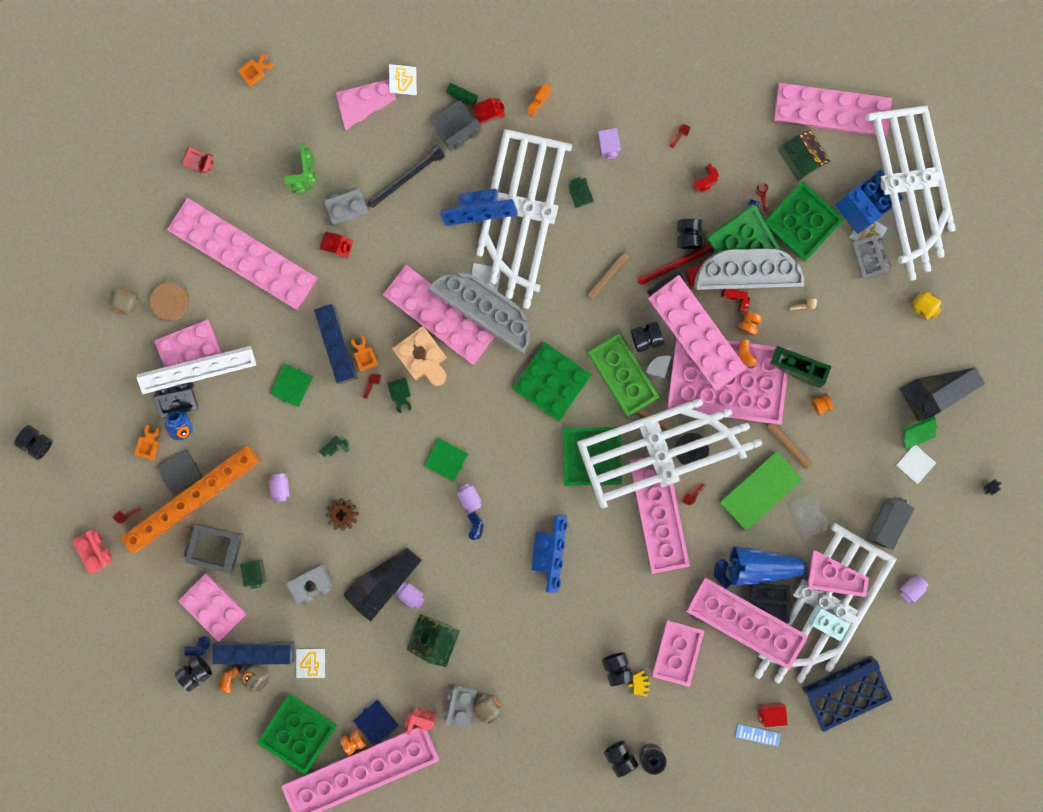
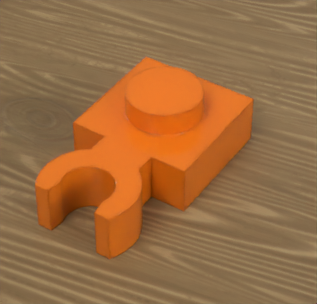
M266 54L261 55L257 63L252 59L238 69V72L250 87L265 77L262 71L270 70L274 66L272 62L264 64V60L268 58Z
M545 83L543 87L539 86L535 91V100L527 109V113L534 117L539 107L543 105L550 95L552 87L549 84Z
M361 336V345H357L354 339L351 340L354 348L358 349V352L354 353V357L360 372L379 365L372 347L366 348L367 340L364 336Z
M146 425L144 429L146 436L139 437L134 455L155 460L160 442L155 441V438L160 435L161 428L156 427L155 433L152 434L150 432L151 425Z

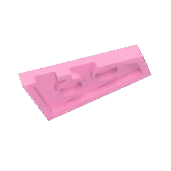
M389 79L336 92L345 130H348L355 123L364 120L366 116L374 111H378L396 99L395 93H390Z
M812 549L807 588L866 597L868 577Z

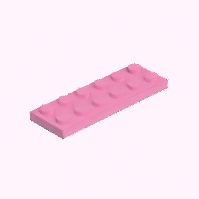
M779 83L773 122L876 136L873 121L866 120V114L891 110L892 98ZM889 118L881 119L885 137L888 135Z
M406 265L384 292L383 296L474 365L495 336L429 292L428 288L431 284Z
M680 275L674 277L647 298L714 391L719 390L746 369V366Z
M648 457L639 458V459H634V460H629V464L634 463V462H637V461L642 460V459H645V458H648ZM653 464L631 472L633 483L657 475ZM660 482L636 490L635 494L651 573L655 574L690 567L674 485L661 487Z
M704 578L686 612L788 670L792 667L808 638V635L707 578Z

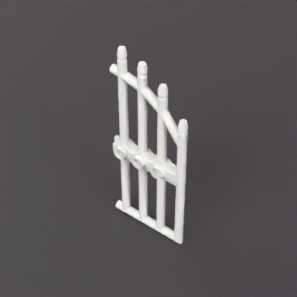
M927 105L866 114V120L873 121L885 172L884 176H880V184L884 195L890 194L903 256L898 257V263H905L910 281L916 280L913 259L919 256L921 257L924 271H931L927 251L933 244L937 249L938 258L944 257L941 233L946 222L948 231H955V224L953 223V215ZM915 114L922 115L933 168L925 169L913 117ZM897 117H906L917 170L909 171ZM889 118L901 173L893 174L881 119ZM937 186L943 207L938 222L930 191L931 187ZM922 189L932 231V235L926 242L914 190ZM901 192H906L918 243V249L912 252L910 251L897 194Z
M504 129L490 189L496 188L498 191L509 138L521 140L509 194L498 192V201L513 199L518 210L517 216L523 217L512 268L510 269L502 261L511 217L503 218L496 249L488 234L491 219L483 221L476 256L482 257L486 245L493 260L492 274L489 279L490 283H496L497 274L500 269L509 278L506 297L512 299L516 283L526 287L523 308L529 309L533 291L538 293L540 291L541 285L535 284L548 225L549 223L555 224L559 205H554L553 202L565 150L571 151L572 144ZM528 142L539 144L528 197L523 198L516 196L527 145ZM548 146L558 150L545 203L536 201L535 196L546 147ZM532 219L541 221L529 279L526 280L518 276L529 222Z
M696 399L693 402L676 406L578 441L577 445L600 509L608 507L606 503L608 500L660 482L661 487L680 481L678 475L738 454L740 460L747 457L745 452L761 446L762 441L761 439H756L740 445L734 435L750 429L749 424L743 423L740 426L728 429L718 420L732 415L731 409L707 415L693 410L694 407H699L703 404L701 399ZM680 413L697 419L663 432L658 423L660 420ZM706 424H710L720 431L668 450L665 441L667 438ZM640 428L644 439L593 457L589 456L587 446ZM727 438L733 446L731 449L675 468L671 458ZM647 446L650 457L596 475L593 467L594 464ZM651 464L654 465L657 475L603 494L600 486L601 482Z
M836 523L831 528L836 534L823 555L831 558L842 537H845L853 543L841 564L848 567L859 546L868 550L869 554L858 573L865 576L876 556L885 560L886 563L858 610L848 605L853 595L845 594L843 599L839 600L832 596L833 592L807 588V581L804 579L798 584L793 594L798 599L790 611V623H787L791 626L804 603L814 608L817 605L850 624L836 648L820 654L830 635L823 632L808 658L795 659L792 667L803 666L796 680L800 683L805 680L812 666L830 659L825 670L831 672L834 669L835 664L838 662L897 558ZM806 622L801 632L809 635L813 626ZM759 653L758 657L763 660L754 675L758 679L762 677L764 670L767 669L770 662L778 664ZM781 666L774 681L779 684L788 669Z

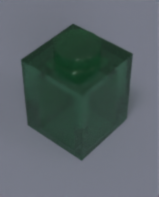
M263 559L240 564L244 587L250 586V589L261 588V584L267 582Z

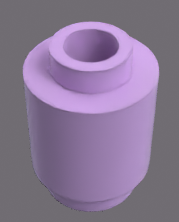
M286 474L270 475V499H274L275 502H284L287 497H290Z
M467 483L458 488L460 492L456 494L464 510L467 509L468 513H471L482 507L481 499L474 485L470 486Z
M919 575L911 577L900 588V597L907 603L910 601L915 603L927 590L928 583Z
M404 582L395 593L398 599L412 610L415 607L418 609L425 601L422 598L424 594L410 583Z

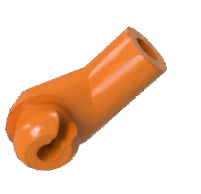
M741 339L738 357L745 366L754 367L757 364V358L748 351L750 341Z
M237 665L221 675L220 691L226 694L232 691L231 680L239 675L241 671Z

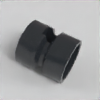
M678 220L677 232L680 235L677 237V248H702V236L699 235L702 232V220Z
M656 321L646 324L645 328L640 326L630 330L638 353L648 350L649 346L655 348L664 345L662 333Z
M31 425L24 427L14 441L16 447L22 451L28 450V455L36 460L43 458L53 443V440L46 435H39V431Z
M626 652L612 654L602 659L605 671L609 672L607 678L611 687L625 684L634 679L631 668L627 667L629 662Z
M199 655L188 662V666L184 665L175 672L176 679L187 692H191L199 686V681L204 682L213 675L207 662Z
M625 740L611 745L603 752L607 761L613 763L612 769L618 778L629 774L639 765L633 754H629L630 749Z
M646 744L639 752V760L645 772L656 775L664 771L667 761L662 749L658 745Z

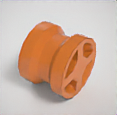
M827 393L822 394L819 398H811L812 406L818 416L822 415L825 411L830 412L834 409Z

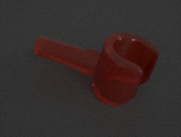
M685 124L681 125L676 137L669 146L674 148L681 135L687 137L691 127Z
M764 184L765 191H760L759 185H757L756 195L761 198L763 211H768L766 202L768 185Z
M372 374L369 377L368 387L363 398L367 399L373 384H380L381 375Z
M702 483L693 495L686 493L682 502L687 505L694 504L697 499L696 497L706 485Z
M138 506L125 515L118 511L113 516V519L117 523L123 524L130 516L141 511V508Z

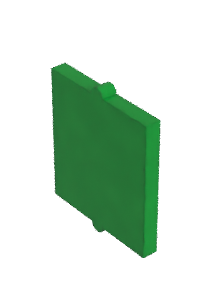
M284 364L270 394L282 399L283 402H289L299 407L313 377L302 372L300 368L295 369Z
M935 416L903 429L902 440L905 450L936 437L938 426L936 425Z
M439 438L434 449L430 450L431 454L424 466L454 482L459 471L463 469L462 465L468 453Z

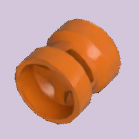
M745 311L743 322L739 324L738 330L755 336L758 331L757 325L761 323L763 317L756 313Z
M359 729L352 731L349 736L345 735L340 738L341 745L347 755H351L356 749H362L366 746L365 739Z

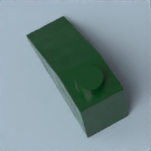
M776 346L770 362L771 365L789 375L818 388L825 385L832 367L780 346Z

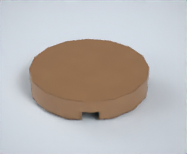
M166 282L153 290L150 296V306L157 317L167 321H174L180 319L187 311L189 297L181 286Z

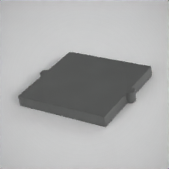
M188 450L157 466L164 478L163 482L167 483L172 494L203 478L196 466L197 463L193 461Z

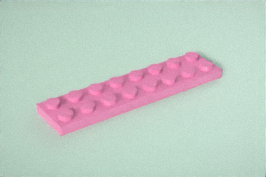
M189 198L185 200L167 229L296 310L299 309L318 279Z
M415 727L410 735L407 734V731L282 784L281 787L292 812H321L438 762L440 759L428 731Z

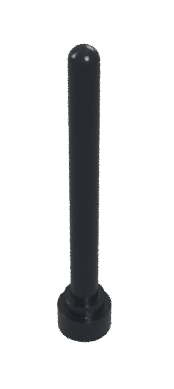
M436 144L431 148L430 155L368 202V206L371 208L375 207L433 161H441L446 156Z

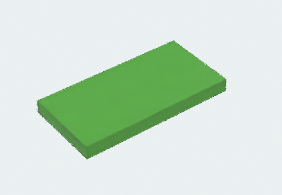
M620 332L587 352V355L626 417L660 398Z
M775 451L719 503L747 531L803 479Z

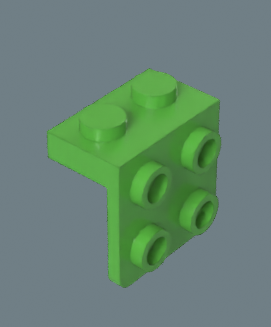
M300 144L303 174L284 176L285 185L294 194L306 193V190H313L314 183H316V175L311 165H314L313 154L310 153V149H307L305 144Z

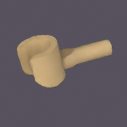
M807 298L806 304L789 306L790 311L799 309L814 310L817 299Z

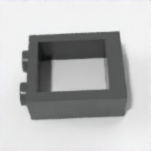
M902 497L887 498L866 539L883 548L894 550L915 509L910 506L911 502Z
M195 524L194 527H191L189 532L190 544L186 546L184 551L185 563L226 573L234 572L243 534L202 524ZM200 531L231 539L224 565L194 558Z

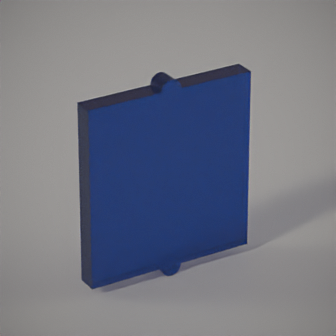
M376 700L368 708H364L363 712L353 720L372 745L378 744L384 738H388L389 734L399 726L379 700Z

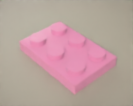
M208 319L154 341L164 367L222 353Z
M208 573L178 600L218 642L247 615Z
M666 620L652 677L690 687L704 630Z

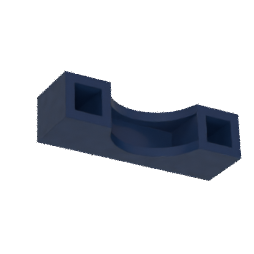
M330 304L314 309L336 383L342 384L358 379L343 338L336 307Z
M219 641L212 645V664H291L294 662V642L247 644Z

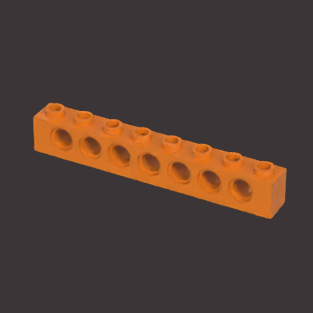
M245 446L120 539L131 554L139 552L262 462L251 446Z

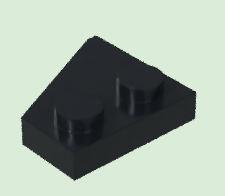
M760 583L750 585L751 604L785 623H790V585Z

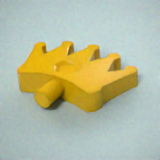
M642 670L635 675L633 674V683H628V687H633L632 693L634 695L647 697V694L643 692L650 689L643 686L649 685L650 682L643 681L648 679V676H641L645 673Z

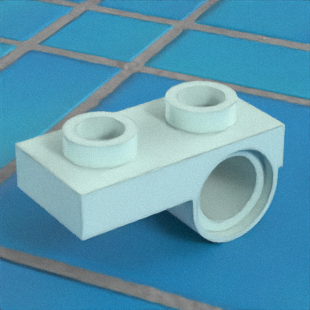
M817 605L807 620V623L839 641L842 640L850 626L849 623Z

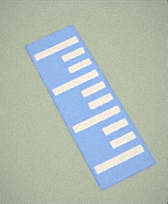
M738 724L735 737L779 747L781 733Z

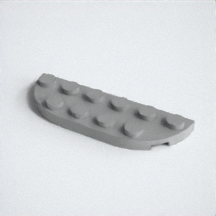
M729 249L713 254L702 264L695 278L694 289L803 287L804 276L799 264H796L790 255L776 249Z
M465 273L444 275L429 286V292L521 355L524 354L530 338L527 318L523 311L510 299L479 278Z

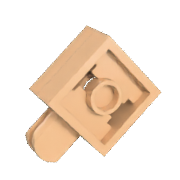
M424 326L392 348L416 381L425 375L434 386H441L446 382L447 375L440 366V363L446 360L447 357Z

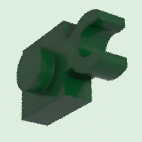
M402 378L388 382L392 401L398 400L397 411L402 413L401 406L403 404L408 406L409 411L412 410L411 404L406 400L407 397H411L407 379Z

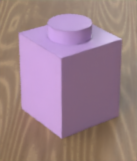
M617 128L598 131L597 138L601 158H616L621 152Z

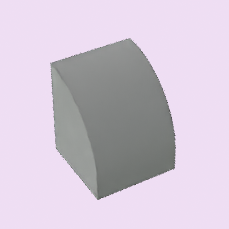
M659 356L648 364L645 374L664 379L671 356Z

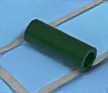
M451 82L446 90L447 94L472 106L475 105L478 95Z

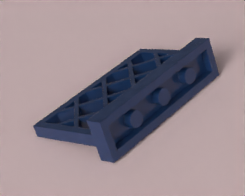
M872 656L802 688L822 732L893 700L881 674L879 663ZM876 672L877 679L875 683L867 682L868 675ZM854 681L861 682L857 692L849 689ZM865 684L873 687L870 696L861 694ZM877 688L883 690L886 695L879 700L874 698ZM837 689L843 690L840 700L832 698L833 692ZM847 692L856 695L852 704L844 702ZM820 697L826 699L822 708L817 707L813 700ZM859 697L868 699L864 707L856 706ZM830 700L838 703L835 713L826 710ZM842 705L851 707L848 714L844 716L839 714ZM824 714L833 715L831 722L824 725L822 721Z

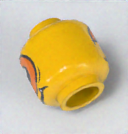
M929 291L925 293L920 292L912 302V305H914L913 311L925 320L931 317L935 319L942 310L939 308L941 300Z

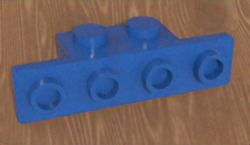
M495 188L460 194L458 207L441 210L440 215L445 226L517 216L518 210L513 199L498 201V191Z
M555 515L553 534L536 532L531 570L548 573L546 592L548 593L558 592L561 585L560 574L563 567V550L566 545L567 516Z

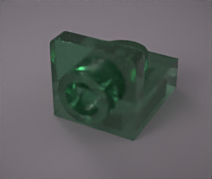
M577 177L570 181L568 190L576 209L594 202L586 178L581 179V177Z
M335 436L319 452L323 457L328 455L332 457L339 450L337 447L339 445L345 452H349L351 450L348 447L350 443L343 436L341 438Z

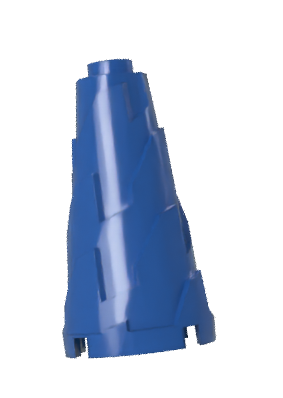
M734 546L729 556V562H732V567H729V576L732 585L735 586L758 584V582H775L780 579L800 577L807 571V564L803 559L780 555L776 552Z

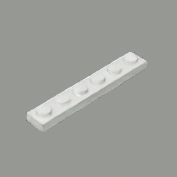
M247 346L137 374V380L142 394L256 366V360L252 347Z

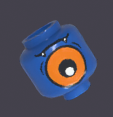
M172 412L165 420V428L169 436L174 440H185L193 431V425L188 415L184 412Z

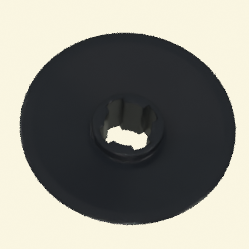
M697 433L684 434L678 439L675 448L704 437ZM709 445L696 448L695 453L689 454L685 452L676 457L683 465L706 458L709 455Z

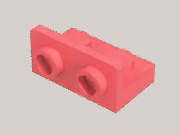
M95 529L88 530L85 534L72 540L89 575L112 563L110 560L112 558L108 549L104 548L102 544L103 539Z
M415 707L413 713L409 712L404 728H408L407 734H411L414 725H417V728L421 730H432L437 713Z

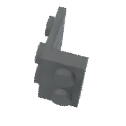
M462 101L455 102L430 120L431 125L450 152L460 149L466 141L476 138L482 131L481 124L477 119L474 120Z

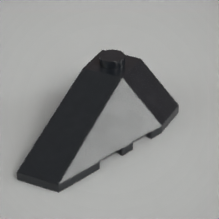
M975 367L915 379L899 389L916 419L920 422L937 415L985 383Z
M406 548L356 579L344 593V596L360 614L371 622L422 559Z

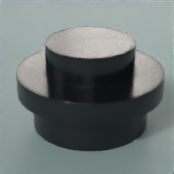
M994 479L983 487L986 491L984 492L985 495L990 493L993 496L1001 490L999 486L1002 483Z

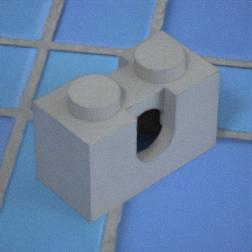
M324 564L286 583L297 604L302 602L303 605L314 600L313 595L317 593L323 595L331 591L330 587L334 585ZM308 581L315 583L316 589L314 591L308 589Z

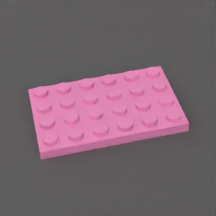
M675 339L667 410L693 402L696 399H701L703 404L699 407H694L693 410L711 415L722 412L725 409H731L732 415L726 418L782 425L788 373L770 364L775 346L750 343L748 351L757 358V364L754 367L746 366V369L719 390L714 391L681 344ZM727 340L738 355L740 342Z

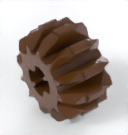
M340 498L339 504L335 500L332 501L335 508L327 507V510L332 512L331 514H326L327 518L332 517L328 524L331 525L335 522L334 530H337L340 525L341 531H345V524L351 529L352 524L350 521L357 523L358 520L353 518V516L359 515V512L352 511L357 507L356 505L349 507L351 500H347L344 505V499ZM341 509L344 510L343 513H347L343 520H341V517H338Z

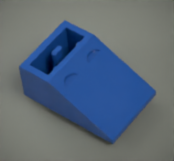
M881 169L834 204L857 234L893 208L890 194L884 195V191L881 188L880 176L885 175ZM897 193L900 202L904 198L900 193Z

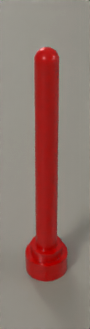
M708 242V245L640 277L638 283L641 285L714 251Z

